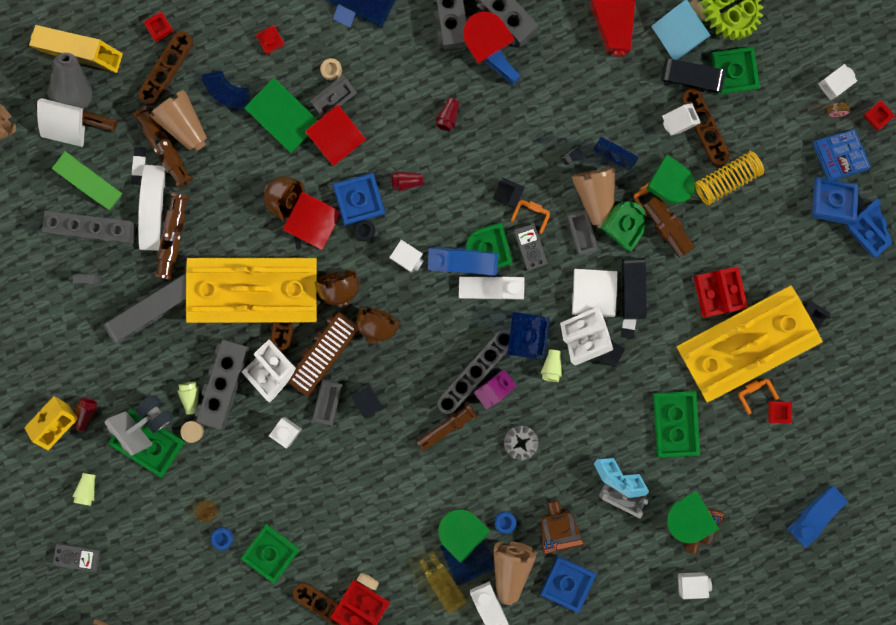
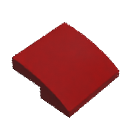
M339 105L335 106L305 131L333 166L366 141V138Z
M302 192L283 230L323 250L341 213Z
M739 266L693 276L703 318L748 308Z
M354 579L330 618L341 625H377L390 602Z

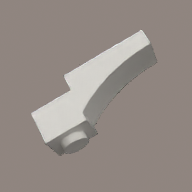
M459 277V298L523 300L524 277Z
M490 581L470 590L472 599L485 625H509Z

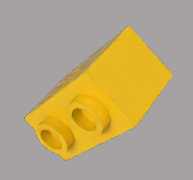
M53 396L24 428L33 443L49 450L78 418L69 404Z

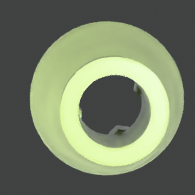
M549 350L541 371L543 380L559 382V377H562L561 351Z
M196 382L179 384L177 392L186 414H195L198 407L199 387L196 386Z
M82 473L81 480L72 496L74 497L73 503L91 506L92 500L94 501L96 475Z

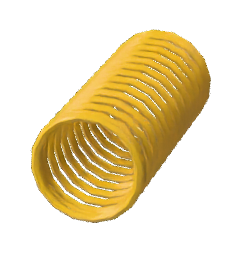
M749 151L743 154V157L740 156L739 159L731 161L730 164H726L722 169L719 168L718 171H714V174L711 173L710 176L707 175L701 181L695 182V188L701 200L710 206L712 203H715V200L718 201L719 197L727 196V192L731 193L732 190L735 191L736 188L739 189L740 186H744V183L748 184V181H752V178L756 179L757 176H762L764 174V167L759 157L754 152ZM745 161L749 164V166H750L751 170L753 171L755 177H753V175L750 173L749 169H748L747 166H746ZM741 163L748 172L750 179L747 177L746 173L742 169ZM737 166H738V167L740 168V170L742 171L743 175L745 176L746 181L742 178L741 174L739 173V171H738V169H737ZM733 169L737 172L738 176L742 181V184L738 181ZM729 171L734 176L738 186L733 182L729 174ZM725 174H726V175L728 176V178L730 179V181H731V183H732L734 189H733V188L730 186V184L728 183V181H727V179H726V177H725ZM721 177L725 180L729 190L725 187ZM717 179L719 180V182H720L721 185L723 186V188H724V190H725V193H724V192L722 191V189L720 188V186H719V184H718V182H717ZM713 182H714V183L716 184V186L718 187V189H719V191H720V193H721V196H720V194L717 192V190L715 189V187H714V185H713ZM708 183L710 184V186H711L712 189L714 190V192H715L717 198H716V197L714 196V194L712 193V191H711V189H710ZM700 187L702 188V190H703L704 193L706 194L707 199L704 197L703 193L701 192Z

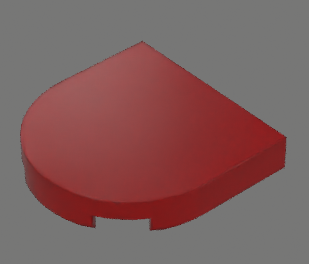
M478 12L472 15L465 23L463 30L465 45L478 64L515 40L502 19L491 12Z

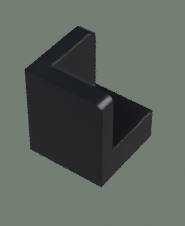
M501 177L493 199L516 209L525 187Z
M805 301L803 304L817 331L824 320L832 316L831 313L812 301Z
M611 339L613 350L597 356V358L618 368V362L625 348L614 343Z
M371 385L352 396L364 419L384 407Z

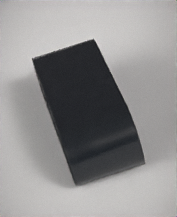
M665 59L660 80L681 86L722 93L727 71L675 59Z
M645 258L622 259V314L624 320L646 319Z

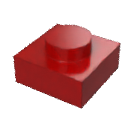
M162 11L144 21L145 26L156 42L174 32Z
M274 25L256 34L266 55L285 45Z
M880 100L863 117L878 131L893 119L895 115Z
M768 402V423L792 424V402Z

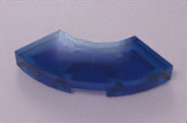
M223 71L201 74L207 90L218 102L231 109L246 111L245 107L250 103L247 88H238L231 85L226 80Z

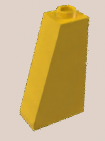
M35 25L29 46L41 52L54 56L60 53H71L77 58L79 63L116 74L123 53L99 39Z

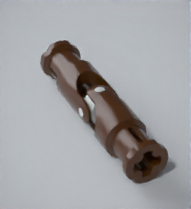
M147 106L138 109L133 113L132 117L139 122L145 138L159 156L167 173H170L175 180V186L182 188L192 182L194 178L187 173L183 166L184 162L172 147L164 130L150 117L151 109ZM155 138H160L161 141L156 144Z
M170 193L172 199L170 208L166 212L164 230L157 256L159 262L157 271L153 275L154 277L168 280L173 279L171 276L172 268L177 260L181 232L186 216L184 210L186 201L189 200V196L177 193ZM168 241L173 242L170 248H168Z

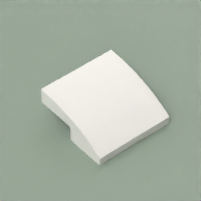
M42 98L37 101V117L41 137L82 147L85 126L82 125L83 108Z
M574 269L572 315H580L599 307L603 317H615L617 271Z
M599 307L560 323L563 341L568 344L572 364L578 365L613 350L610 335Z
M268 340L254 353L256 358L242 373L268 402H271L289 381L296 368Z

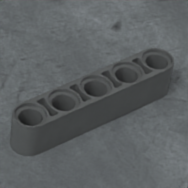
M186 274L107 322L103 327L115 345L121 343L186 302Z
M499 331L438 400V408L442 413L450 414L454 412L512 347L514 335L510 331ZM503 333L510 337V342L507 346H502L498 341L499 336ZM489 349L496 353V358L492 362H488L484 358L485 351ZM475 365L482 369V374L478 378H473L470 375V369ZM458 382H465L467 384L468 390L465 393L460 394L456 391L455 386ZM444 398L453 400L454 405L451 409L446 410L441 406Z

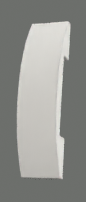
M144 165L138 220L140 250L159 251L163 233L161 229L163 189L166 182V170L163 166Z

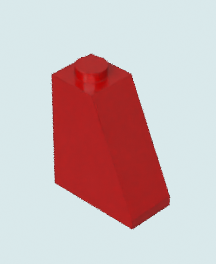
M591 0L590 7L606 52L612 53L614 57H625L631 51L635 0Z

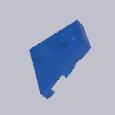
M875 199L857 215V223L855 225L847 224L845 226L872 258H876L892 244L890 234L886 229L885 217H882L879 199Z

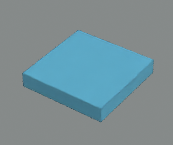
M684 0L651 26L672 59L675 60L680 59L710 36L687 0Z

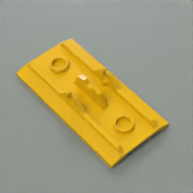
M187 258L186 323L317 322V290L315 282H317V258Z
M792 285L676 347L708 403L823 341Z

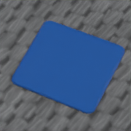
M338 5L333 19L351 27L355 12Z

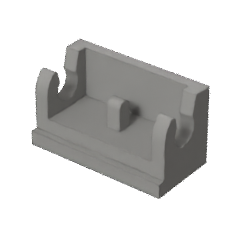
M606 483L599 495L602 500L640 519L643 515L642 509L644 505L648 504L646 496L629 498Z

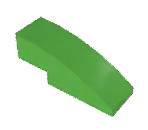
M64 152L52 167L58 174L108 210H111L123 194L67 152Z

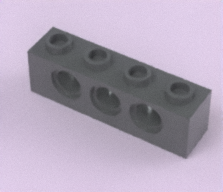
M432 0L433 3L437 2L438 10L434 11L435 23H440L441 31H437L438 43L443 44L444 50L467 47L463 39V30L466 23L463 0ZM445 1H451L454 5L451 8H445L442 4ZM452 21L457 26L454 29H448L445 25Z
M474 0L480 12H491L502 19L515 39L511 43L513 46L516 44L520 48L538 31L539 25L516 0ZM501 4L504 9L502 11H495L493 6ZM510 19H515L518 22V25L516 27H511L508 25L507 21Z
M45 211L42 232L51 235L134 245L137 224L125 220Z
M222 339V342L217 344L215 349L217 358L215 363H212L209 368L208 375L211 377L209 383H206L203 387L202 396H204L202 404H199L196 409V422L220 430L225 428L250 347ZM226 357H230L233 361L230 369H226L223 365ZM219 378H224L226 381V387L223 390L217 386ZM213 398L218 399L220 402L217 410H214L210 405Z

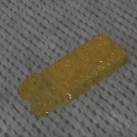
M432 552L429 554L430 559L438 568L431 573L423 559L418 561L446 611L448 614H451L465 605L467 600L446 567L441 564L437 555Z

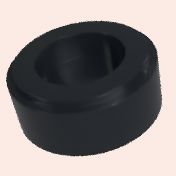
M577 146L561 158L565 165H569L582 155V151Z
M368 220L359 221L354 227V234L360 241L367 242L375 236V227Z

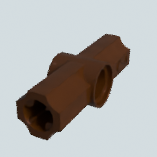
M656 196L643 205L649 217L655 223L656 231L662 239L667 240L678 258H681L695 248L684 232L681 221L674 213L670 212L663 200Z

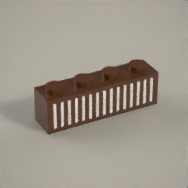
M338 312L337 315L334 313L326 322L329 326L324 332L319 331L313 339L316 342L311 349L307 348L300 357L303 360L298 366L294 365L296 369L288 382L307 397L312 394L358 333L357 324L341 312Z

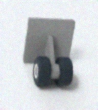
M153 395L136 408L135 412L140 418H144L137 424L126 411L108 418L104 423L107 425L108 431L120 441L123 450L133 456L152 445V442L141 430L146 424H148L147 426L152 433H156L169 424L174 417L169 410L163 412L159 410L158 407L161 405V400L157 395Z

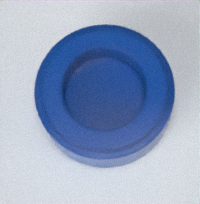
M501 512L495 518V527L500 533H511L516 527V519L510 512Z
M218 528L211 536V543L216 549L225 550L233 543V534L227 528Z

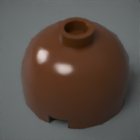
M279 176L273 179L264 189V204L267 210L281 220H284V218L288 219L301 193H305L303 183L288 176Z
M346 269V274H337L338 271L320 277L318 282H315L316 290L325 303L337 305V307H344L350 304L349 301L356 296L359 289L358 276L353 269Z
M361 306L357 314L356 323L360 334L365 336V341L377 344L378 341L390 340L396 334L401 322L399 318L395 321L392 320L394 315L375 308L365 311L366 306Z

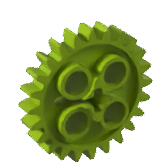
M703 0L700 2V5L705 6V9L701 13L707 14L708 17L705 18V21H711L710 29L713 27L717 28L716 34L723 32L724 39L729 36L730 40L735 38L740 40L751 35L752 32L757 30L756 26L761 24L758 20L763 17L759 12L763 9V6L758 5V2L761 0H744L723 13H720L719 10L737 0Z

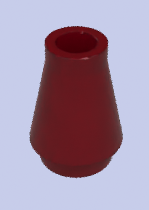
M453 98L447 99L446 104L435 119L436 127L448 132L455 127L459 101Z
M397 171V173H392L391 175L393 190H398V192L423 186L422 173Z
M81 398L77 402L76 417L78 419L74 424L76 430H87L89 423L98 410V403L95 400Z

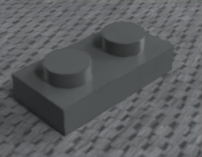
M342 75L310 100V102L321 117H323L335 106L344 104L357 92L348 79Z

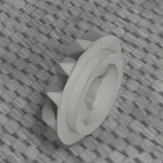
M526 426L513 427L507 432L504 439L506 452L517 460L531 458L537 451L539 443L535 432ZM516 435L522 440L530 438L525 443L526 451L521 447L513 449L518 443Z

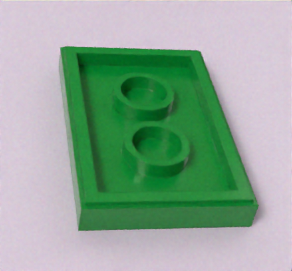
M275 78L245 107V110L290 153L308 137L305 131L318 121Z
M697 392L653 393L656 457L700 456Z
M131 407L128 414L137 424L144 418H140L135 412L136 409ZM146 424L141 430L152 442V445L131 456L123 450L116 436H112L108 442L110 446L160 478L164 477L186 442L166 428L152 433L147 426L148 424Z

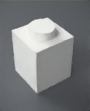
M844 64L818 83V85L831 101L856 83L857 80L853 70Z
M693 104L683 105L662 116L664 128L670 135L680 134L700 124Z
M403 240L399 242L389 257L411 273L414 269L418 271L424 262L421 259L423 253Z
M283 417L269 437L287 449L302 429L286 417Z
M704 572L678 573L679 595L682 599L709 598V591H712V582Z

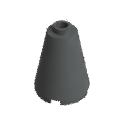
M60 53L55 57L48 88L50 101L85 108L92 100V88L77 58L71 53Z

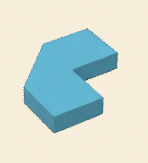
M614 458L597 459L594 466L604 483L629 498L646 496L649 491L640 474L623 475Z

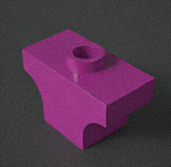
M503 369L480 386L474 394L487 410L500 402L517 385L506 370Z

